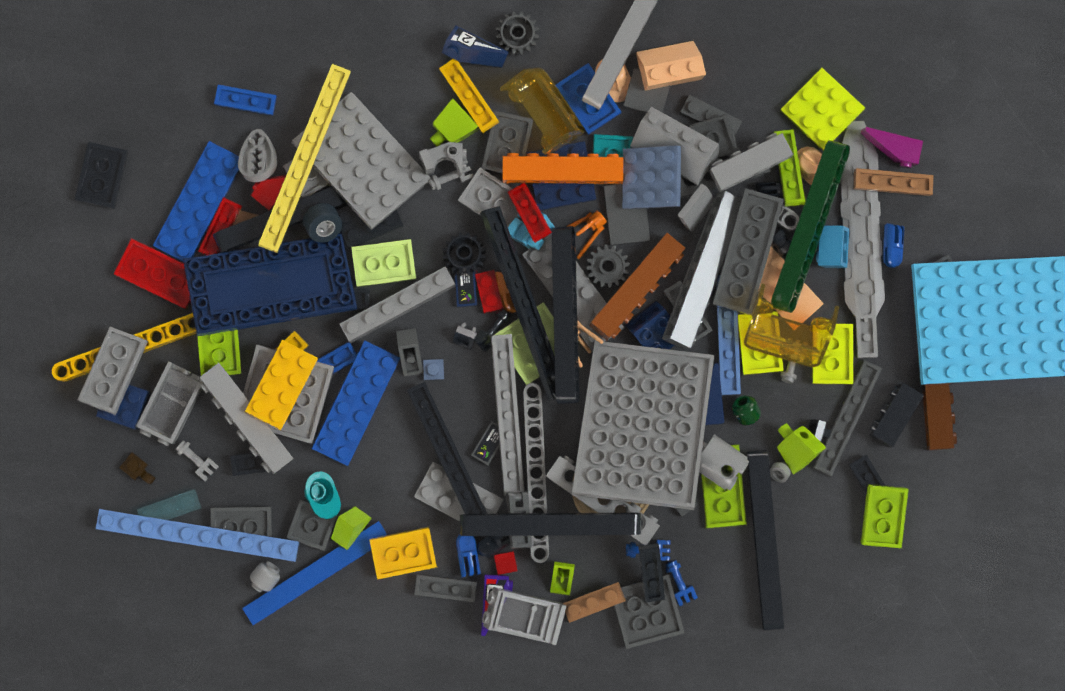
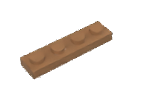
M856 168L854 169L853 189L931 196L933 195V175Z

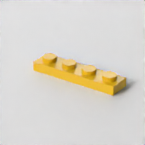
M452 59L439 68L482 133L499 123L457 60Z

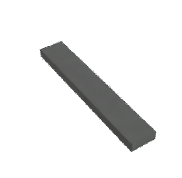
M863 360L831 428V436L824 443L826 448L819 454L813 466L814 469L832 477L882 370L881 367Z

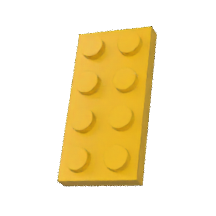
M282 340L245 412L281 430L318 358Z

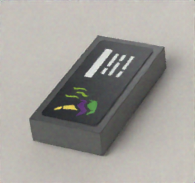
M491 421L471 454L472 457L487 466L500 447L498 425Z

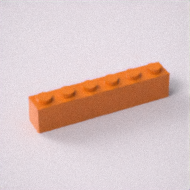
M507 153V156H503V183L622 184L623 157H619V154H607V157H599V154H587V157H579V154L574 153L567 154V157H559V154L549 153L547 157H539L537 153H528L527 156H519L518 153Z

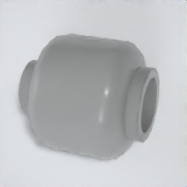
M269 561L259 563L250 575L252 587L259 592L262 590L266 592L271 591L280 579L279 568Z

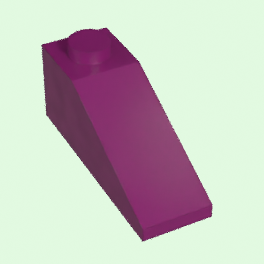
M869 127L861 130V135L893 162L900 163V167L910 169L919 164L923 145L922 140Z

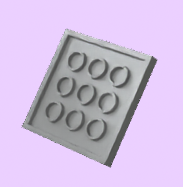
M259 344L256 345L243 391L249 402L266 372L276 349ZM316 362L282 429L279 430L267 424L273 433L313 444L335 366Z

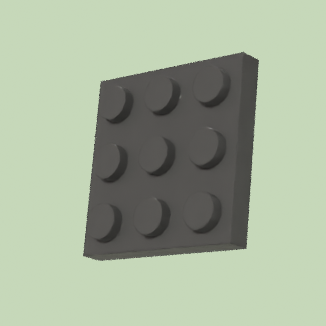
M669 574L663 576L665 600L645 603L643 582L621 587L626 601L614 605L626 649L685 633Z

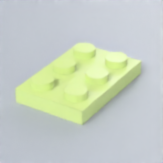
M411 239L351 247L357 287L416 280Z

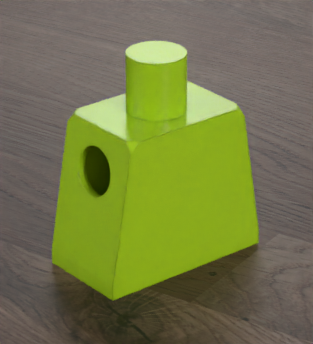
M452 99L433 122V127L437 132L429 139L436 147L440 146L445 140L447 142L459 143L477 132L479 128L458 103Z
M786 423L777 430L784 438L777 446V449L793 474L805 468L826 448L804 426L793 431Z

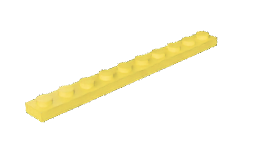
M334 64L331 65L258 246L278 253L351 71Z

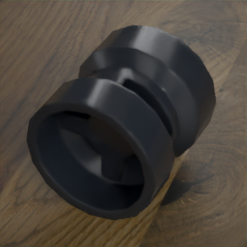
M781 229L773 237L771 246L777 248V253L782 257L789 250L792 239H788L786 232Z

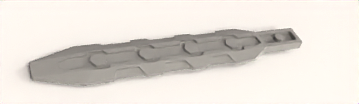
M853 121L846 128L842 141L843 144L850 146V154L841 177L842 202L840 203V213L843 219V226L849 228L848 265L845 268L844 298L846 305L855 318L857 358H877L876 316L885 301L881 266L883 251L879 216H881L880 202L878 201V191L853 189L854 169L878 170V154L874 145L860 134L861 130L866 127L865 122Z

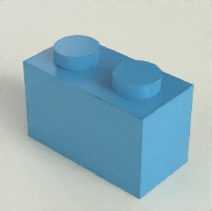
M824 226L819 240V251L816 253V261L819 266L824 268H847L849 228L845 226Z

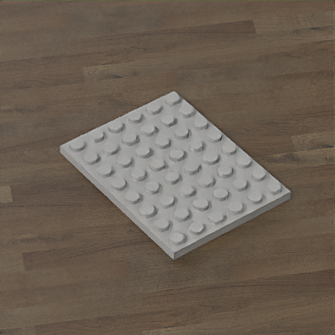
M594 341L572 495L694 510L714 355L611 342L600 344L598 341Z

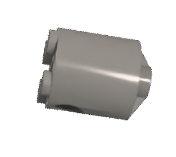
M714 434L708 443L703 441L699 472L724 490L728 489L730 491L738 478L736 475L738 473L742 474L748 466V457ZM729 465L733 470L727 471L723 466Z

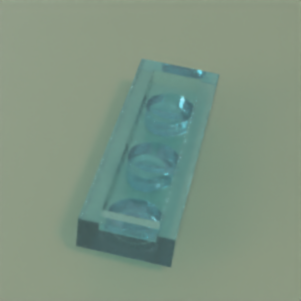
M193 489L139 508L137 511L140 516L170 520L201 509L196 490Z

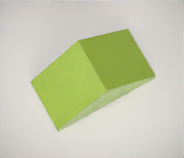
M355 506L338 517L331 539L348 550L372 518Z
M554 561L550 593L570 595L575 564Z

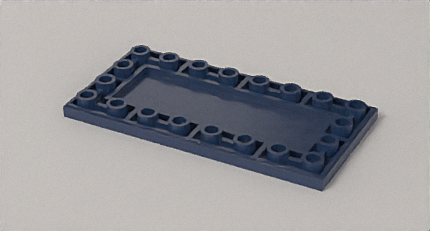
M342 233L338 234L331 241L323 243L316 242L311 238L281 243L278 253L263 247H254L183 259L197 336L357 310Z

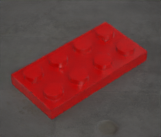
M131 238L114 275L187 309L190 303V295L184 264Z

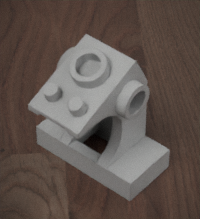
M448 142L429 150L419 151V159L426 175H433L436 165L444 160L452 161L456 165L460 176H462V171H466V164H462V161H466V149H463V143Z

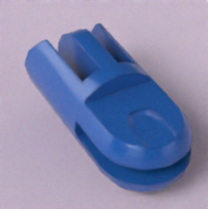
M887 223L884 226L883 261L890 268L898 267L903 259L904 226Z
M459 534L456 539L461 578L466 577V569L468 576H473L474 567L476 574H481L474 536H461Z

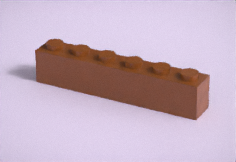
M666 233L592 320L589 326L606 341L610 337L614 339L621 331L619 326L623 321L627 324L634 316L632 313L635 307L640 309L646 302L644 296L648 292L652 294L659 286L657 281L661 277L665 279L672 271L669 268L672 263L678 264L684 257L682 252L685 247L670 234Z

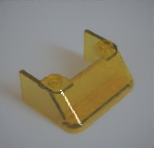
M542 68L524 69L500 87L501 91H509L508 96L513 102L517 101L525 106L543 133L541 137V145L544 148L543 154L553 153L585 133L583 126L549 75Z
M761 284L745 333L744 345L751 350L805 366H819L834 333L839 306L835 305L830 319L817 317L812 320L811 325H806L773 315L774 307L772 303L762 299L765 284Z

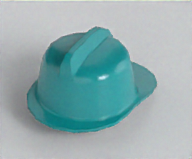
M320 471L311 474L306 481L305 497L316 515L320 518L331 519L339 513L341 507L340 497L331 476L325 472Z

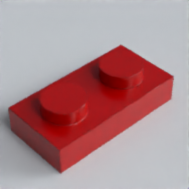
M491 270L475 274L484 314L503 309L495 271Z

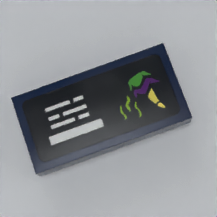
M472 270L470 271V276H467L466 272H463L461 277L459 276V271H456L457 307L477 306L475 273Z

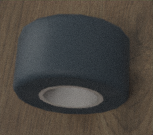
M321 203L309 208L304 215L303 225L312 240L323 243L337 237L342 229V220L333 206Z

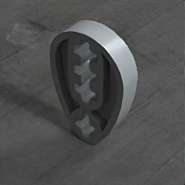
M256 129L249 134L239 155V171L250 182H261L268 179L277 168L275 148L269 137L261 129Z

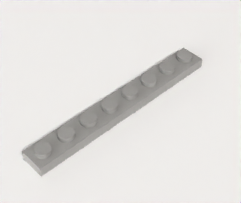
M512 334L491 336L502 483L503 495L506 496L507 492L520 494V492L524 491Z

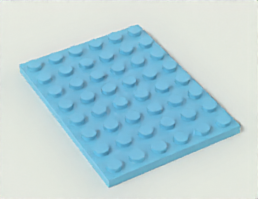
M1065 256L919 263L911 265L921 385L1065 376Z

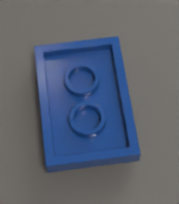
M589 63L555 85L588 135L621 114L620 109L610 94L606 97L600 110L582 101L595 75Z

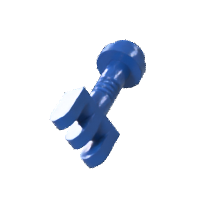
M656 540V544H659L661 561H670V556H662V552L670 553V548H663V545H670L671 540ZM630 542V544H626V556L635 558L636 554H639V549L635 542Z
M677 560L666 563L665 570L667 573L671 572L679 591L674 593L679 607L683 605L680 598L684 596L686 603L691 602L688 597L689 593H691L694 600L698 597L693 586L686 587L678 570L681 564L677 563Z

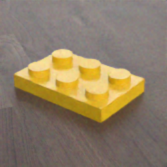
M429 527L369 539L377 580L437 567Z

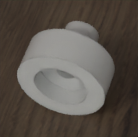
M784 461L774 463L770 469L771 478L780 483L786 482L791 474L790 468Z

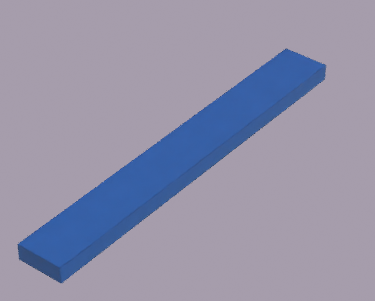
M378 521L361 532L348 550L339 546L242 609L252 625H255L371 551L369 539L388 534Z

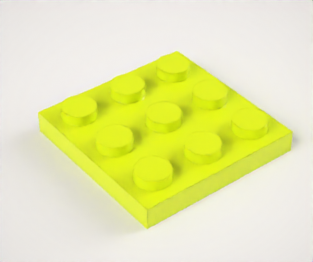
M821 68L780 111L824 151L826 143L829 140L834 141L865 110V107Z

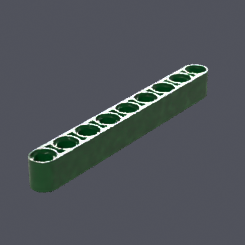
M829 140L825 145L771 299L772 308L792 313L796 308L850 154V146L847 144Z

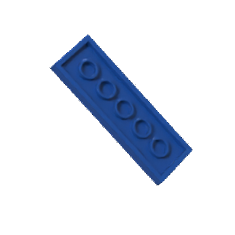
M211 141L208 142L157 236L153 247L182 262L183 259L193 258L223 197H226L239 172V156Z
M365 340L363 341L311 449L346 466L349 465L400 357Z

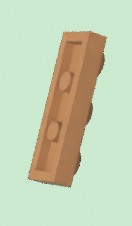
M617 582L563 604L566 605L565 613L570 623L626 600L620 584Z

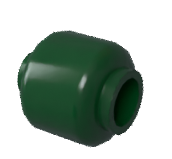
M740 396L732 405L733 414L741 425H752L761 416L758 403L751 396Z

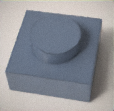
M443 359L423 360L424 380H444Z

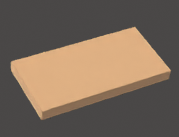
M772 246L770 247L758 290L759 294L770 306L785 262ZM804 283L796 308L792 313L773 309L778 312L779 316L794 331L824 303Z

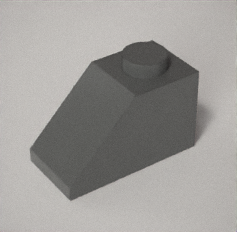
M416 328L396 331L404 377L423 374Z

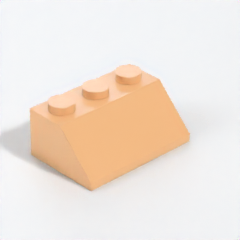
M694 41L636 52L645 91L702 80L706 75L702 55Z

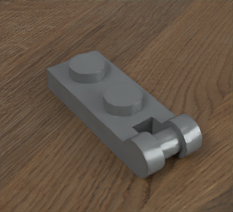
M522 491L520 494H514V492L506 493L508 513H530L527 491ZM515 502H520L521 507H516ZM510 536V549L532 547L531 536Z

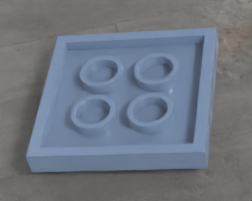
M681 146L623 149L622 208L680 207Z

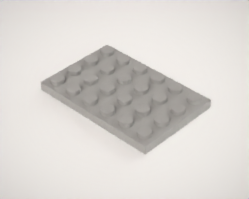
M352 92L339 101L313 167L372 230L424 187L431 177L426 175V172ZM304 131L292 140V144L296 148L300 144Z

